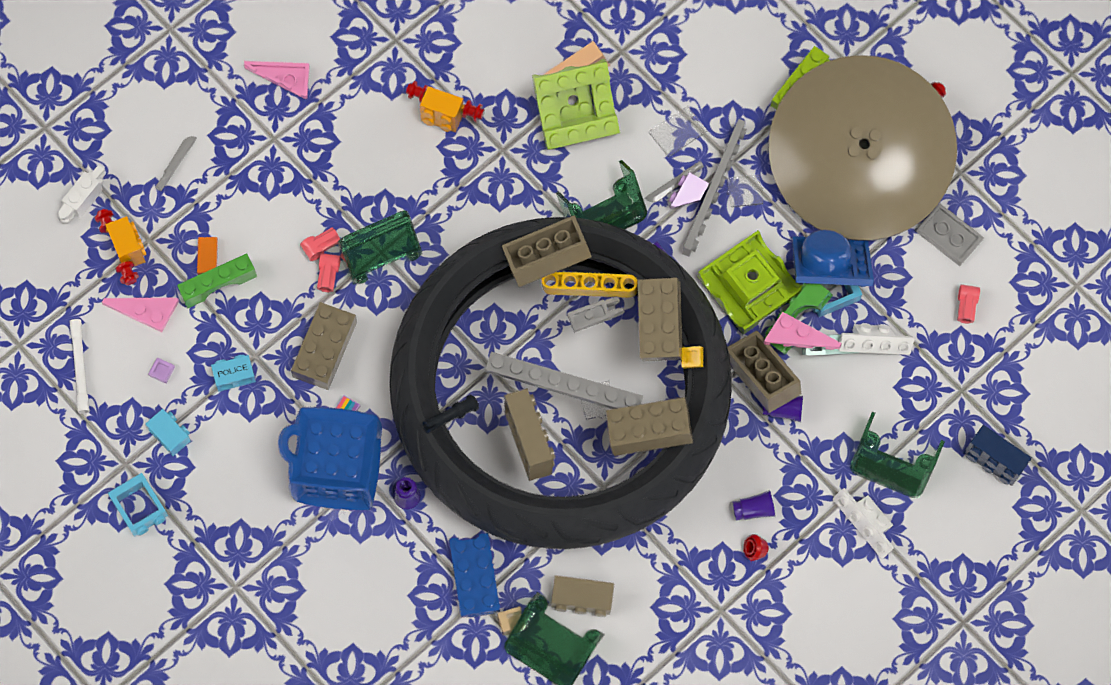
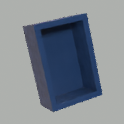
M985 425L981 426L964 451L967 459L971 462L979 463L986 472L995 474L1002 483L1013 486L1032 459L1031 456Z

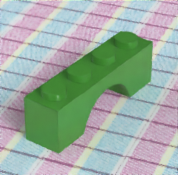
M246 253L182 282L177 287L188 309L204 302L212 292L230 284L241 285L256 278L257 275Z
M804 283L800 294L794 296L789 302L790 306L786 311L782 312L796 319L801 312L807 309L822 310L833 295L821 284ZM771 325V326L767 329V331L765 332V335H766V336H765L764 338L767 337V335H768L769 332L771 331L773 325ZM770 343L784 355H786V353L792 347L783 346V344Z

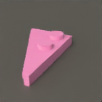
M244 61L245 69L304 99L308 98L309 63Z
M104 298L102 301L103 305L160 332L164 330L179 303L178 298Z
M784 312L781 313L764 340L765 345L774 343L783 344L786 347L796 346L800 348H813L815 346L825 347L827 350L840 349L842 345L839 341Z

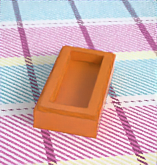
M198 237V275L217 267V237Z

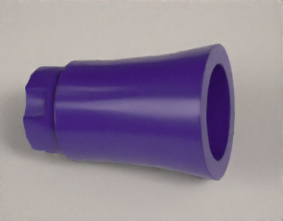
M803 395L794 398L770 413L763 406V415L801 422Z
M402 477L395 485L393 498L398 507L412 509L420 502L421 494L416 483L411 478Z
M770 490L732 502L736 521L776 517Z

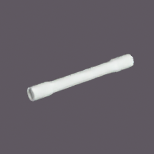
M80 319L70 320V332L73 343L77 387V410L79 414H86L90 411L86 389L82 323Z

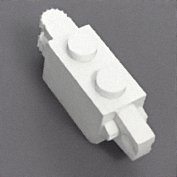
M98 165L92 173L90 171L88 173L84 172L61 200L63 206L58 212V217L62 223L69 224L75 216L81 218L100 195L103 189L101 185L104 182L102 178L106 174L104 168Z

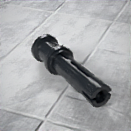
M468 395L461 402H454L451 408L423 421L422 426H425L423 429L427 433H431V431L456 418L463 419L466 414L478 411L479 403L473 395Z

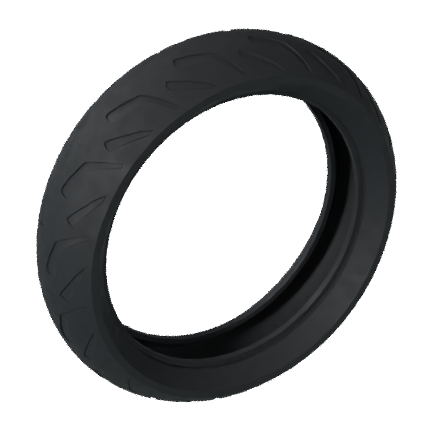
M569 217L537 218L500 227L467 243L439 265L422 284L403 316L393 346L389 381L390 402L398 436L415 471L434 495L462 519L493 536L526 546L551 549L585 548L621 539L653 524L676 507L703 477L720 446L727 425L732 393L730 356L721 324L706 295L688 272L670 255L632 232L607 223L576 218L592 257L559 271L633 275L637 282L638 280L678 278L680 281L682 348L703 347V367L683 368L685 399L689 411L693 443L663 448L645 468L613 487L590 494L563 497L534 494L500 482L469 459L452 438L446 425L431 431V433H427L423 429L425 427L422 426L423 421L441 413L435 393L436 372L443 346L451 330L465 311L481 296L493 288L515 279L502 245ZM628 283L624 287L626 289H632L634 285Z

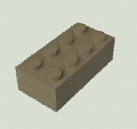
M575 216L502 245L519 287L592 257Z
M678 278L638 280L640 359L643 362L682 360L680 281Z
M320 302L291 369L292 377L329 390L357 324L356 315Z
M755 331L728 347L730 364L734 372L770 413L802 394L801 382L770 345L764 344L765 339L762 335Z
M526 388L504 395V413L528 480L532 481L552 475V467L555 466L553 460L555 459V453L553 448L548 446L547 441H549L546 429L542 430L540 412L535 411V398L533 394H529Z
M685 397L606 410L610 447L614 456L693 443L689 411Z

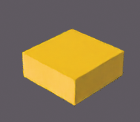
M703 347L682 348V368L703 367Z

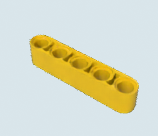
M555 272L541 279L544 292L550 295L631 298L638 292L637 279L633 275ZM549 280L556 282L553 286L546 285V282ZM568 281L575 282V285L572 287H568L565 284ZM587 282H593L595 284L593 287L590 288L585 286ZM613 283L614 287L606 288L604 285ZM628 283L634 285L632 289H626L624 286Z

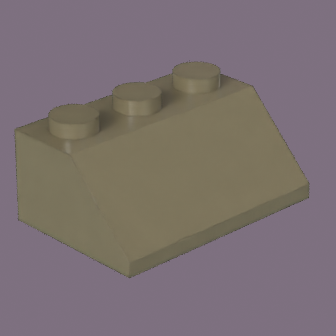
M555 575L551 607L560 612H566L568 609L575 610L577 614L591 612L595 616L606 617L611 612L615 583Z

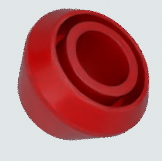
M752 534L745 540L743 551L748 560L756 561L766 556L769 546L765 539Z

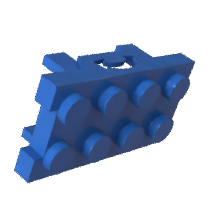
M488 533L478 534V538L470 540H459V537L449 539L461 617L472 618L491 615L500 611Z

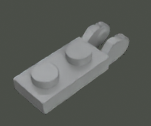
M613 297L605 301L601 300L568 312L567 317L574 333L622 315L625 312L622 307L612 311L607 309V307L618 304L620 302L619 297Z

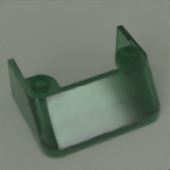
M620 160L619 164L624 177L618 179L613 185L615 196L585 211H582V208L577 203H570L559 191L556 192L564 217L575 216V218L599 221L622 229H627L643 221L647 216V208L634 171L623 160Z
M872 412L850 463L852 473L910 498L920 497L931 477L945 441H940L933 456L922 454L916 459L915 464H911L878 450L881 442L880 437L875 432L869 430L875 416V412Z

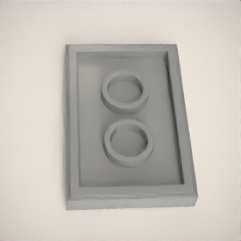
M940 203L916 229L920 236L959 266L962 265L984 239L983 236Z

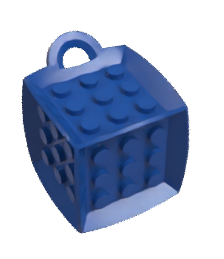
M300 408L295 424L286 426L281 431L278 439L280 454L289 463V492L292 498L299 503L324 508L370 510L376 493L380 467L382 424L379 418L373 414L340 408ZM293 435H297L295 454L288 447L289 438Z

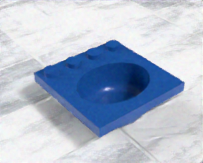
M817 230L810 233L808 237L793 236L792 248L796 283L857 285L860 287L873 286L874 277L868 241L848 240L843 235L831 230Z

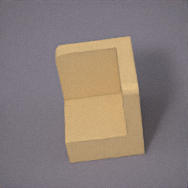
M521 607L497 613L503 636L525 630Z

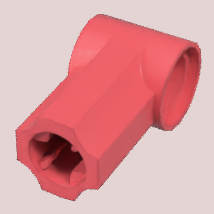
M331 227L316 237L310 236L301 242L300 246L309 260L315 261L320 258L321 253L339 244L341 239L336 230Z
M321 253L318 290L334 292L336 273L339 272L340 255Z
M960 285L957 321L965 324L974 322L976 304L980 296V287Z

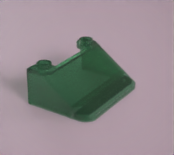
M407 210L400 211L352 232L338 241L341 261L353 285L365 283L368 281L367 273L407 256L410 261H414L422 255V249Z
M537 592L528 602L507 638L505 650L509 655L556 685H573L605 634L596 629H590L582 638L545 614L548 608V600Z

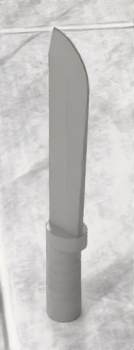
M191 136L183 140L168 167L164 170V175L155 186L157 190H163L197 137Z
M701 161L697 162L646 196L645 199L649 202L661 200L679 186L678 183L683 175L686 176L689 172L691 174L696 173L704 167Z

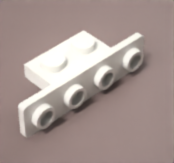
M854 324L853 333L841 334L840 343L842 345L839 351L909 355L914 343L912 336H897L891 327L885 324Z
M845 488L841 489L833 498V501L880 558H885L894 547L883 533L889 530L893 524L869 496L856 502Z

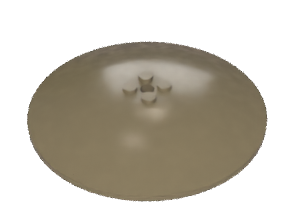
M867 55L847 56L815 67L796 81L785 94L771 124L768 145L769 162L775 183L781 195L793 211L804 221L818 230L835 231L848 240H879L898 235L912 228L926 218L939 204L954 174L957 160V138L954 123L945 102L935 88L920 74L899 62L887 58ZM867 140L870 146L868 149H862L859 146V142Z

